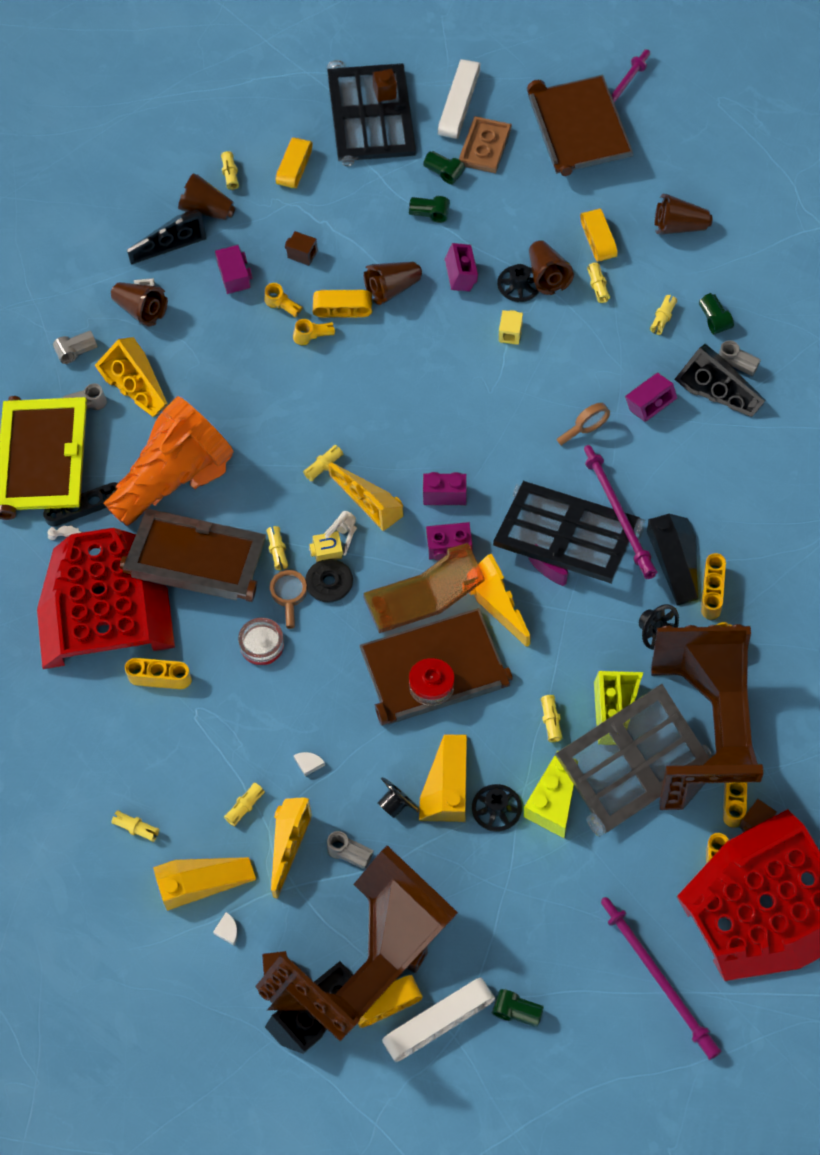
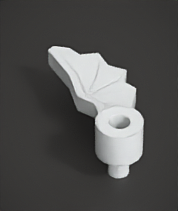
M64 525L58 530L51 527L48 530V539L55 540L58 536L68 537L71 534L82 532L71 525L68 527Z

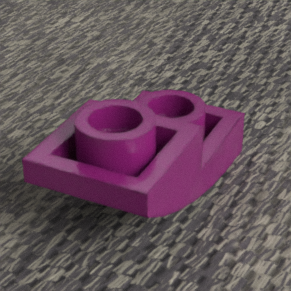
M530 557L528 558L532 565L545 577L561 586L567 584V569Z

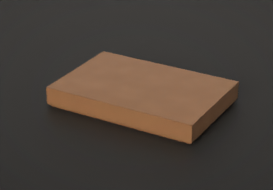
M474 116L459 160L465 167L496 173L512 129V124Z

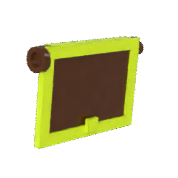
M10 396L8 401H3L0 431V519H14L16 517V510L80 507L87 409L86 397L21 400L18 396Z

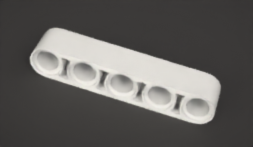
M460 60L438 127L439 136L458 139L479 77V62Z
M477 978L387 1034L382 1039V1042L395 1062L401 1061L489 1006L495 1000V997L483 978Z

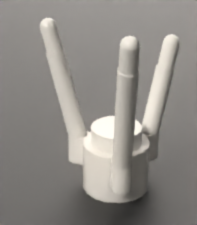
M343 511L325 532L326 538H329L335 530L342 534L349 532L344 545L343 556H346L353 534L357 530V527L354 526L356 518L348 511Z

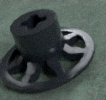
M516 264L504 269L497 280L500 293L505 298L515 302L528 301L537 296L539 293L538 289L535 290L530 286V284L534 283V278H530L532 268L524 264ZM506 273H510V278L502 279ZM501 283L511 285L506 291H504L501 286ZM517 289L519 298L512 297L509 294ZM523 289L532 293L530 296L522 298Z
M664 604L654 610L648 609L640 616L639 627L642 629V640L647 648L654 650L657 628L663 626H673L675 628L679 626V614L674 606ZM665 609H671V611L667 615H665ZM673 616H675L674 624L667 623V621L671 620ZM652 637L653 639L650 645L648 642V638Z
M381 778L388 787L387 793L377 802L382 809L393 818L405 806H409L417 813L419 812L418 807L407 796H402L400 789L388 779Z
M501 784L483 787L477 792L472 801L474 819L481 827L490 831H504L511 828L518 822L522 813V803L518 794L510 787ZM486 791H489V792L486 794V797L481 796V795H482L483 793H485ZM512 797L515 798L518 808L508 805ZM479 799L485 804V807L476 811V803ZM506 811L517 813L510 823L505 815ZM489 813L488 825L482 822L478 816ZM499 816L505 825L500 827L492 826L496 817Z

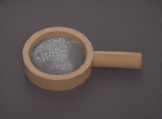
M596 403L589 406L577 417L576 425L556 440L562 446L580 432L589 433L598 429L609 418L610 410L604 403Z
M285 570L273 577L270 583V592L277 604L285 606L286 628L293 629L295 627L294 606L302 602L306 597L307 584L305 578L300 573L294 570Z

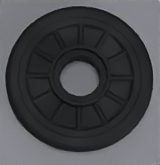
M326 559L315 563L310 567L305 578L309 594L322 602H334L342 599L349 593L353 585V575L349 567L335 559ZM331 576L335 578V582L327 585L323 582L324 578Z

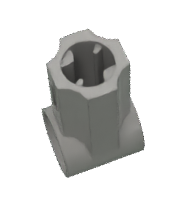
M87 331L72 338L67 336L59 337L54 341L53 347L60 362L68 364L76 360L77 355L97 348V343L92 332Z
M731 340L723 342L719 351V355L730 366L750 376L754 375L761 359L739 349V345Z
M96 383L88 385L83 391L63 396V398L86 397L87 409L100 410L107 403L102 387Z
M334 831L328 836L327 851L332 858L343 859L365 870L374 850L349 839L341 831ZM334 842H341L343 847L334 848L332 844Z

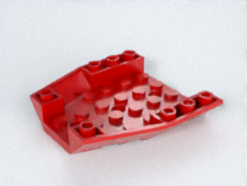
M117 528L71 534L53 548L37 607L43 669L65 666V657L151 644L153 651L175 648L170 602L166 585L132 578L131 574L123 573V569H120L122 556H128L136 534ZM94 548H98L101 550L100 553L95 556L90 555L89 553ZM102 586L105 588L101 594L94 593L96 587ZM100 626H109V630L107 632H98V628Z
M788 809L727 841L677 895V899L688 917L692 916L715 957L713 962L724 982L797 970L820 958V851L805 825ZM803 873H810L813 876V885L808 886L802 882L801 876ZM767 895L772 899L773 904L770 908H764L760 904L761 896ZM720 918H727L731 923L730 930H721L718 926V920Z

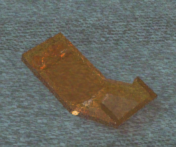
M465 543L447 549V555L421 575L365 592L363 598L378 632L382 633L441 614L483 583L485 578L469 544Z

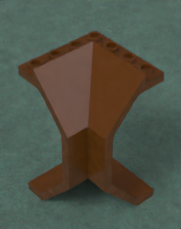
M735 624L730 627H721L720 625L697 627L695 625H688L686 627L674 628L673 626H663L657 628L651 663V676H682L711 702L716 754L703 765L666 766L659 800L660 810H683L705 783L761 782L764 774L763 764L757 763L752 746L747 692L748 646L751 638V626Z
M388 845L377 855L353 884L369 901L368 958L366 962L336 994L323 992L300 968L282 953L255 986L258 989L259 995L272 1003L266 1011L308 1010L341 1041L399 975L458 914L445 899Z

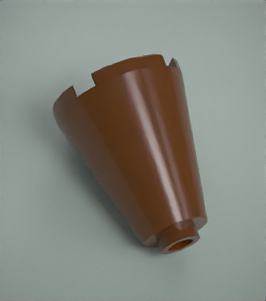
M193 173L184 187L186 188L184 195L181 194L178 209L183 212L197 209L203 216L227 220L228 217L232 218L236 207L233 206L234 201L198 174Z
M663 193L660 196L663 200L662 203L657 204L655 212V226H658L659 229L655 230L657 234L703 231L711 226L713 216L709 210L669 194Z
M545 241L534 242L529 247V256L536 288L545 295L556 294L554 291L559 289L565 290L574 278L572 266Z
M415 262L382 263L366 266L367 271L363 274L366 290L374 296L372 301L380 305L420 281L422 269Z
M118 282L111 289L112 300L142 325L148 327L156 325L157 323L154 322L158 318L162 319L168 304V298L164 295L165 290L158 286Z

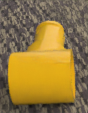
M270 283L266 286L265 304L271 308H282L296 318L301 312L302 306L289 299L288 295L283 292L280 284ZM272 293H275V294H277L278 296H277V297H271V296H269V295L272 294Z
M300 319L295 324L293 340L296 344L307 345L311 339H316L319 336L334 335L333 322L315 324L310 320Z

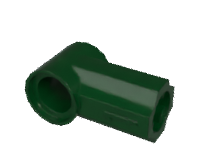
M429 151L423 162L424 167L439 174L442 180L448 184H454L465 171V165L459 159L452 158L450 160L434 151Z
M436 196L433 199L412 197L409 203V215L430 217L434 222L443 223L447 220L450 200L444 196Z
M706 294L699 300V305L707 317V324L713 335L734 327L731 313L728 310H724L715 294Z
M500 989L492 1014L503 1020L512 1021L514 1019L538 1027L544 1006L522 999L518 994L510 990Z

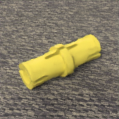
M225 151L221 154L223 163L222 173L226 179L227 189L235 190L239 187L237 180L238 169L234 164L233 153Z
M591 263L587 266L591 278L590 285L596 293L597 301L605 303L610 299L606 287V278L602 275L599 263Z
M666 295L661 307L657 309L656 317L650 326L652 333H655L658 327L656 334H662L666 323L670 321L671 312L677 303V299L674 296L669 303L671 295Z
M333 445L326 453L319 455L316 458L317 460L303 471L306 478L313 481L324 470H329L328 464L330 462L334 463L343 456L342 450L339 447L337 448V445Z
M273 526L275 534H273L271 527H269L266 532L270 542L269 552L273 556L274 568L282 570L281 562L283 569H286L288 567L285 555L286 546L282 542L280 527Z
M545 695L540 698L544 712L542 717L543 723L546 724L548 741L558 742L563 739L559 723L561 717L557 713L555 696Z
M254 782L242 797L239 796L237 798V803L224 816V819L235 827L240 819L253 809L252 806L265 793L263 788Z
M119 810L115 812L117 818L113 816L111 822L113 825L128 830L129 834H137L151 842L156 840L154 835L158 836L159 828L142 822V819L139 817L133 818Z

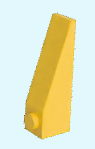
M134 337L118 339L95 364V367L107 383L116 386L123 395H128L132 398L136 405L152 417H155L168 404L145 352Z
M332 462L328 464L330 477L382 531H385L403 517V504L398 497H393L388 491Z
M491 553L468 573L466 588L468 593L474 595L477 602L527 647L530 645V633L520 611L513 609L515 607L511 591H505L502 580L504 576Z
M444 734L420 796L419 821L466 822L467 735Z
M305 797L284 799L282 806L279 805L275 812L276 827L271 891L273 898L276 899L279 897L312 818L310 802Z
M249 857L181 859L153 867L167 911L256 880Z

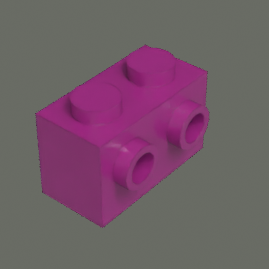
M452 243L445 257L451 290L470 292L478 280L472 246L469 244Z
M239 245L216 250V260L226 293L230 294L249 289V280L252 279L250 268L245 267V264H247L245 252L240 251Z
M657 372L628 393L625 398L629 410L646 422L676 400L677 395L673 383Z
M438 472L423 474V505H466V474L458 472L451 474H440Z
M470 522L426 526L429 560H444L450 557L465 558L472 555Z

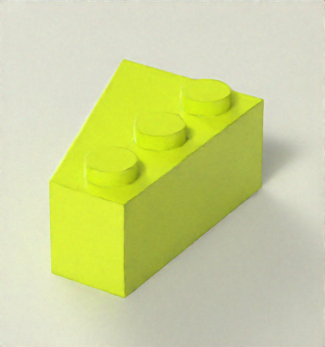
M598 671L594 681L596 726L635 701L643 672ZM629 720L623 723L626 730L628 727ZM609 733L597 740V745H616Z
M556 756L553 757L525 804L524 818L565 838L574 784Z

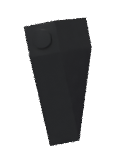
M195 209L178 215L127 249L130 264L132 265L206 240L201 212Z
M707 344L702 345L674 379L692 394L703 396L712 402L726 405L730 409L751 417L766 401L732 366Z
M665 514L648 519L647 534L676 605L698 600L696 536L688 518Z
M339 961L315 980L314 983L323 992L336 994L353 975ZM278 1010L271 1015L265 1026L281 1046L302 1054L321 1040L327 1029L308 1010Z

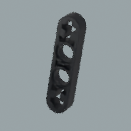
M109 483L82 493L80 508L76 512H70L69 508L45 509L43 515L46 523L49 526L55 527L107 508L103 504L106 500H104L102 494H105L108 499L112 495V491L117 490L116 485L118 483ZM92 497L100 498L97 504L92 505L89 503ZM55 513L57 517L52 518L51 514Z

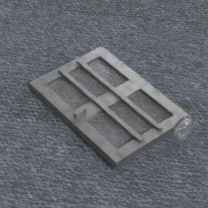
M663 684L658 685L555 753V756L592 814L587 816L586 820L591 830L598 837L609 832L660 797L666 766L703 765L712 755L710 749L705 744L701 746Z

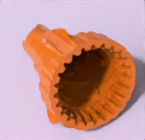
M177 396L155 421L147 445L141 451L140 457L131 467L130 472L116 485L117 490L103 504L120 522L128 526L137 520L146 511V508L148 509L152 504L155 506L164 496L173 493L181 484L190 481V486L196 489L222 476L226 472V462L232 457L234 450L204 416L183 398Z

